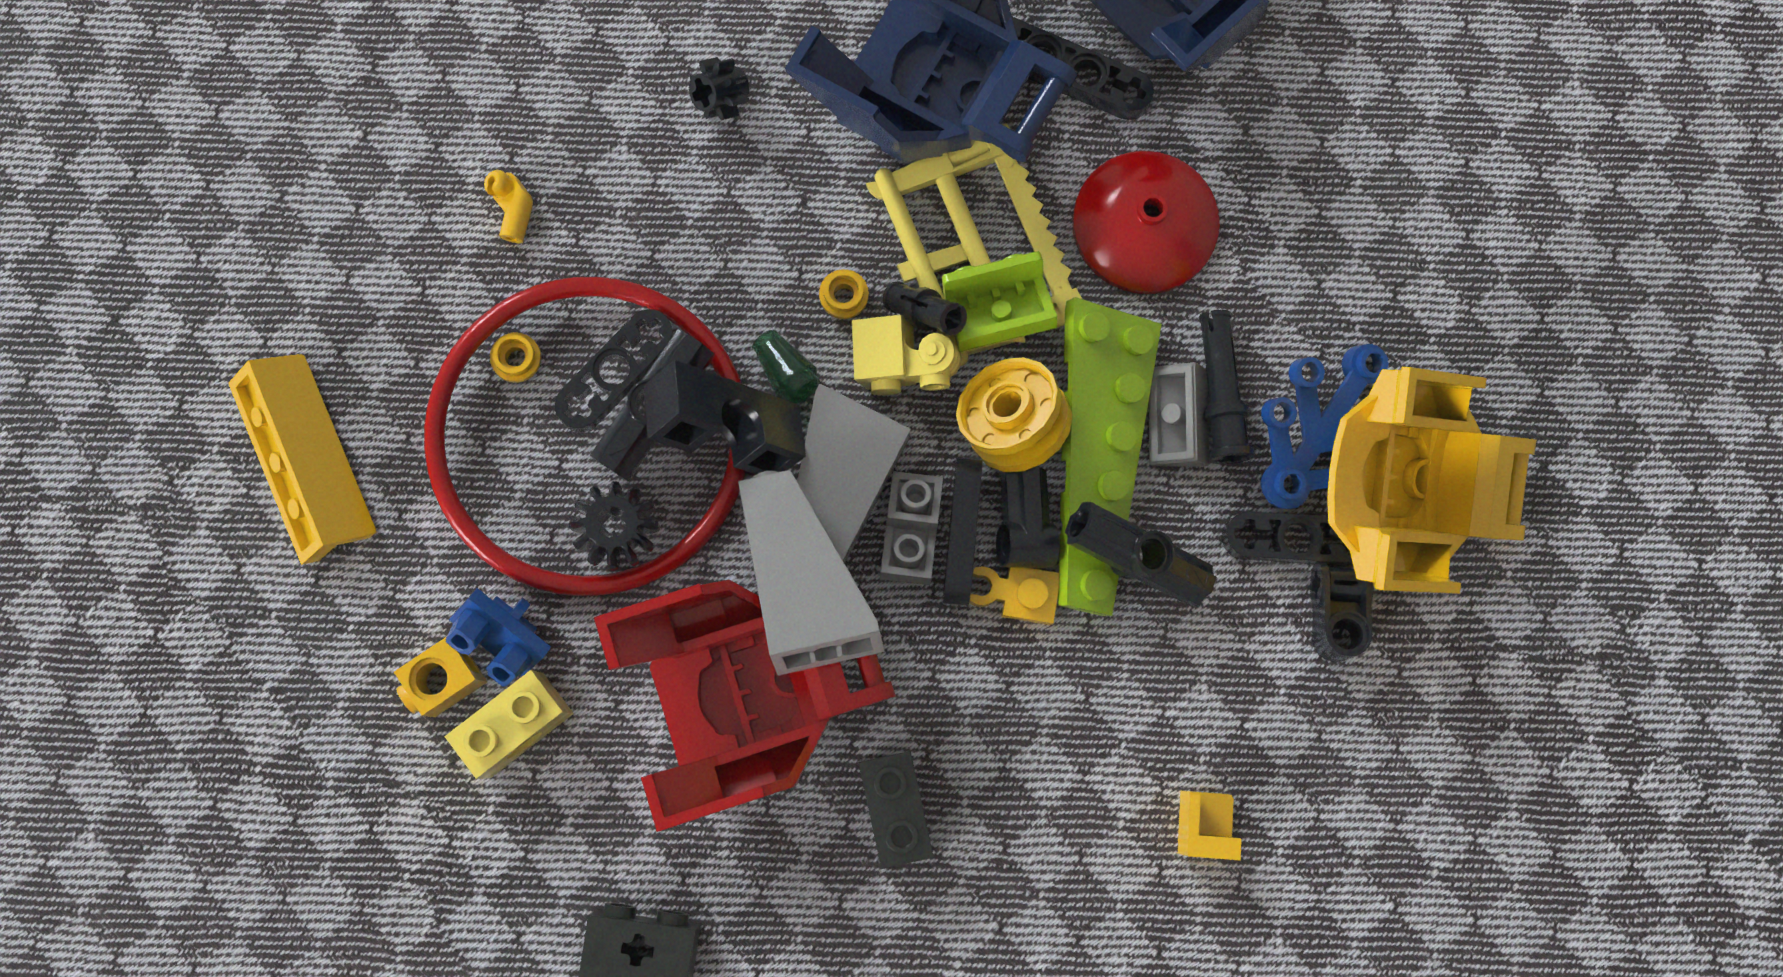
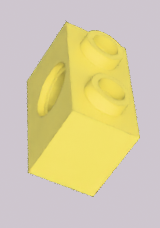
M530 670L444 737L476 779H488L496 775L574 713L544 673Z

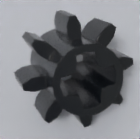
M718 57L700 61L699 66L702 73L690 75L689 95L694 106L704 112V118L706 119L718 116L722 121L739 116L737 105L749 102V81L744 71L735 66L733 58L720 61Z

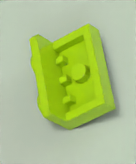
M1039 251L1028 254H1013L1003 260L979 266H964L942 276L944 299L959 303V305L965 307L967 312V321L961 332L954 335L959 352L1057 328V314L1043 277V259Z

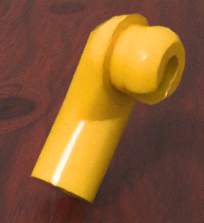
M494 170L486 176L484 187L485 191L493 196L494 200L505 212L499 237L512 243L521 244L524 242L533 207L532 196L515 175L509 172L505 173L502 170Z

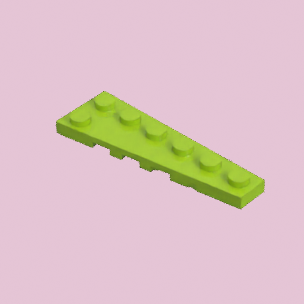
M1077 297L1066 301L1064 363L1068 364V391L1064 392L1069 401L1073 416L1070 433L1062 445L1061 461H1066L1065 490L1061 492L1060 496L1062 530L1059 538L1058 606L1099 616H1112L1119 576L1112 571L1110 565L1067 544L1068 537L1065 530L1070 516L1078 510L1083 502H1093L1127 521L1129 520L1162 324Z

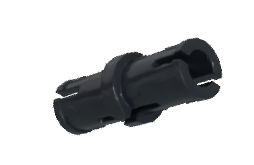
M895 281L884 290V307L892 313L905 316L914 326L923 329L933 327L952 336L961 332L966 324L967 312L965 307L959 305V303L942 299L941 295L933 289L927 287L916 289L903 282Z

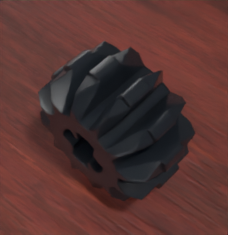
M618 481L611 482L609 496L604 497L597 486H593L590 488V494L595 499V502L590 506L585 501L577 500L574 505L586 517L569 521V528L572 531L584 533L573 542L575 549L580 552L591 548L587 561L593 566L601 563L607 554V565L611 571L619 569L620 555H625L627 561L632 566L638 565L639 558L633 550L637 546L647 552H652L654 549V544L644 537L643 534H653L660 530V525L657 521L645 519L655 511L652 501H644L638 504L642 493L636 486L630 488L623 498L622 488ZM617 515H621V521L626 527L620 535L613 531V537H608L609 532L604 527V523L610 517L616 522Z

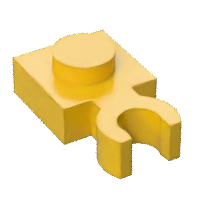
M981 566L973 569V577L984 578L989 582L990 592L984 596L970 594L969 603L971 605L986 607L994 601L1004 602L1001 617L1047 625L1054 624L1059 591V573L1033 568L1009 567L1008 577L1004 579L1000 578L993 569Z

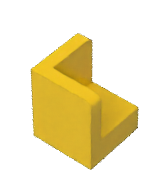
M1180 790L1178 854L1189 857L1241 860L1242 839L1232 837L1234 803L1232 795Z

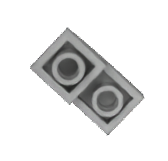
M893 471L880 572L881 580L930 585L943 477Z

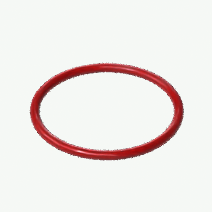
M572 277L538 284L513 294L480 316L462 334L444 360L432 386L424 425V451L431 486L442 512L462 541L480 559L513 580L539 590L564 595L598 596L624 592L649 584L676 570L696 555L713 538L728 517L740 492L738 481L744 480L746 471L733 467L732 450L730 447L722 483L708 511L685 538L665 553L642 565L616 573L580 576L552 572L525 563L496 545L475 524L456 493L447 466L445 451L447 410L458 378L469 359L494 331L527 310L560 299L605 297L631 302L663 313L669 321L700 341L715 354L710 364L718 376L734 380L740 384L742 382L733 361L721 342L699 318L675 300L640 284L620 279Z

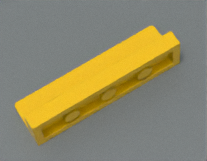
M302 354L248 360L228 384L301 565L320 561L337 545L373 536L376 533L375 525L306 357Z

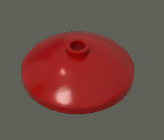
M1135 151L1121 154L1106 161L1086 179L1075 202L1072 227L1080 255L1098 277L1124 291L1138 294H1156L1184 285L1202 270L1217 244L1220 218L1218 206L1210 187L1195 169L1171 155L1153 151ZM1154 205L1158 208L1160 215L1150 217L1144 212L1143 207Z

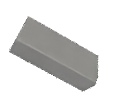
M1196 362L1154 367L1148 402L1149 464L1151 466H1209V423L1204 420V412L1208 405V381L1206 368Z

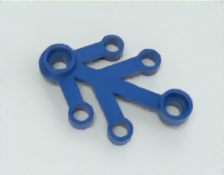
M1374 344L1358 345L1350 348L1344 354L1342 370L1346 378L1322 413L1320 412L1317 386L1324 379L1325 370L1323 364L1314 357L1297 359L1291 364L1289 379L1296 390L1302 442L1294 454L1288 428L1295 422L1297 417V408L1294 402L1288 398L1280 397L1269 399L1264 403L1261 409V417L1268 427L1272 464L1263 473L1260 485L1264 497L1271 505L1279 509H1294L1306 501L1310 490L1328 488L1330 468L1310 470L1320 453L1333 451L1340 419L1350 411L1366 385L1375 383L1381 370L1388 369V357L1380 347ZM1368 356L1371 357L1373 362L1372 372L1366 366ZM1305 364L1311 369V378L1308 382L1302 376V368ZM1277 404L1281 405L1284 410V417L1281 422L1277 421L1274 416V409ZM1288 475L1291 476L1293 483L1290 493L1284 488V480Z

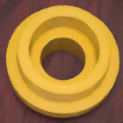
M841 269L833 271L824 278L820 285V303L823 309L835 318H853L864 310L868 302V286L863 277L852 270ZM840 289H848L853 293V298L849 302L842 303L836 300L835 293Z
M518 332L508 333L501 336L493 344L490 351V363L495 373L503 380L513 383L524 382L533 377L538 371L541 364V351L537 343L530 336ZM514 351L525 353V360L519 366L508 364V357Z

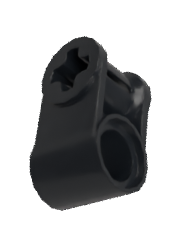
M1315 562L1311 572L1312 642L1314 649L1323 659L1331 662H1341L1360 655L1371 644L1373 635L1372 599L1374 585L1373 582L1357 579L1354 569L1328 567L1326 562ZM1335 624L1342 625L1350 633L1351 643L1348 649L1341 648L1334 641L1332 631Z

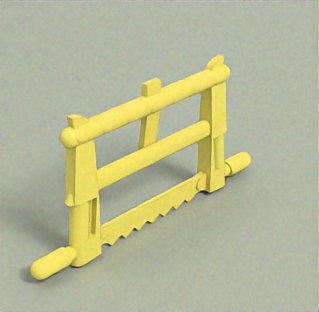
M1007 123L1002 124L1003 126L1009 128ZM975 141L971 148L944 153L940 157L920 159L894 172L887 168H881L875 174V182L866 183L869 192L875 198L884 201L908 261L897 265L903 283L917 280L919 288L927 287L933 289L944 299L935 272L967 261L970 262L971 266L991 263L955 177L996 163L1034 252L1039 251L1041 253L1043 275L1052 293L1051 300L1057 314V327L1065 325L1066 301L1075 297L1082 299L1077 288L1072 289L1068 281L1072 270L1061 263L1065 254L1053 246L1058 237L1047 230L1051 221L1039 213L1044 204L1032 197L1037 188L1026 181L1029 171L1020 166L1017 160L1008 156L1001 148L992 143ZM937 184L962 244L926 254L902 195ZM937 329L938 333L947 336L957 346L954 335H947L945 332ZM1022 336L962 351L961 366L968 362L969 355L1014 342L1025 343V337Z

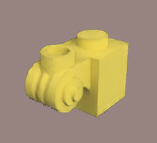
M902 315L852 320L854 380L866 389L871 390V394L882 396L895 395L901 392L902 386L916 385V383H920V389L929 391L943 390L950 387V378L958 372L962 356L958 347L942 333L928 334L920 342L919 349L915 350L913 326Z

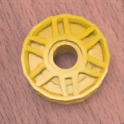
M1024 357L1003 359L981 370L968 382L959 397L956 411L960 432L972 445L975 453L988 467L1002 472L1026 471L1045 463L1060 450L1068 437L1073 416L1069 401L1064 392L1059 388L1054 375L1041 362Z

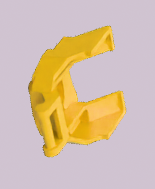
M1401 367L1399 370L1382 369L1369 395L1340 419L1329 469L1327 495L1328 524L1350 551L1357 579L1373 582L1375 589L1383 591L1460 594L1461 583L1450 581L1449 579L1450 558L1469 536L1524 541L1526 525H1521L1529 454L1535 455L1537 440L1482 434L1469 409L1472 389H1485L1487 378L1413 367Z

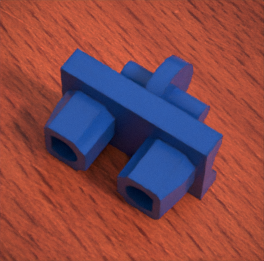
M476 588L449 619L453 625L446 637V643L460 654L469 655L480 644L494 656L485 668L488 676L502 687H506L518 676L522 677L545 657L551 648L550 645L534 633L537 627L522 616L530 606V603L523 597L512 608L498 596L492 600Z

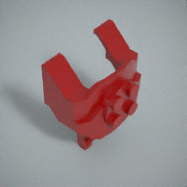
M731 580L703 585L699 583L594 617L610 671L651 662L649 668L679 765L678 767L641 777L657 832L795 787L831 718L896 697L892 682L885 681L877 654L856 658L865 689L853 693L849 692L840 662L778 676L769 655L759 596Z

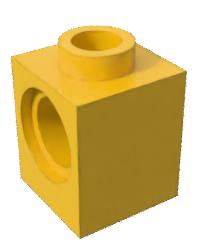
M446 637L394 671V674L402 684L396 690L404 705L413 714L419 711L421 716L437 717L487 683L486 678L471 655L460 654L446 643ZM442 666L447 673V683L441 692L433 694L428 689L427 677L435 667Z

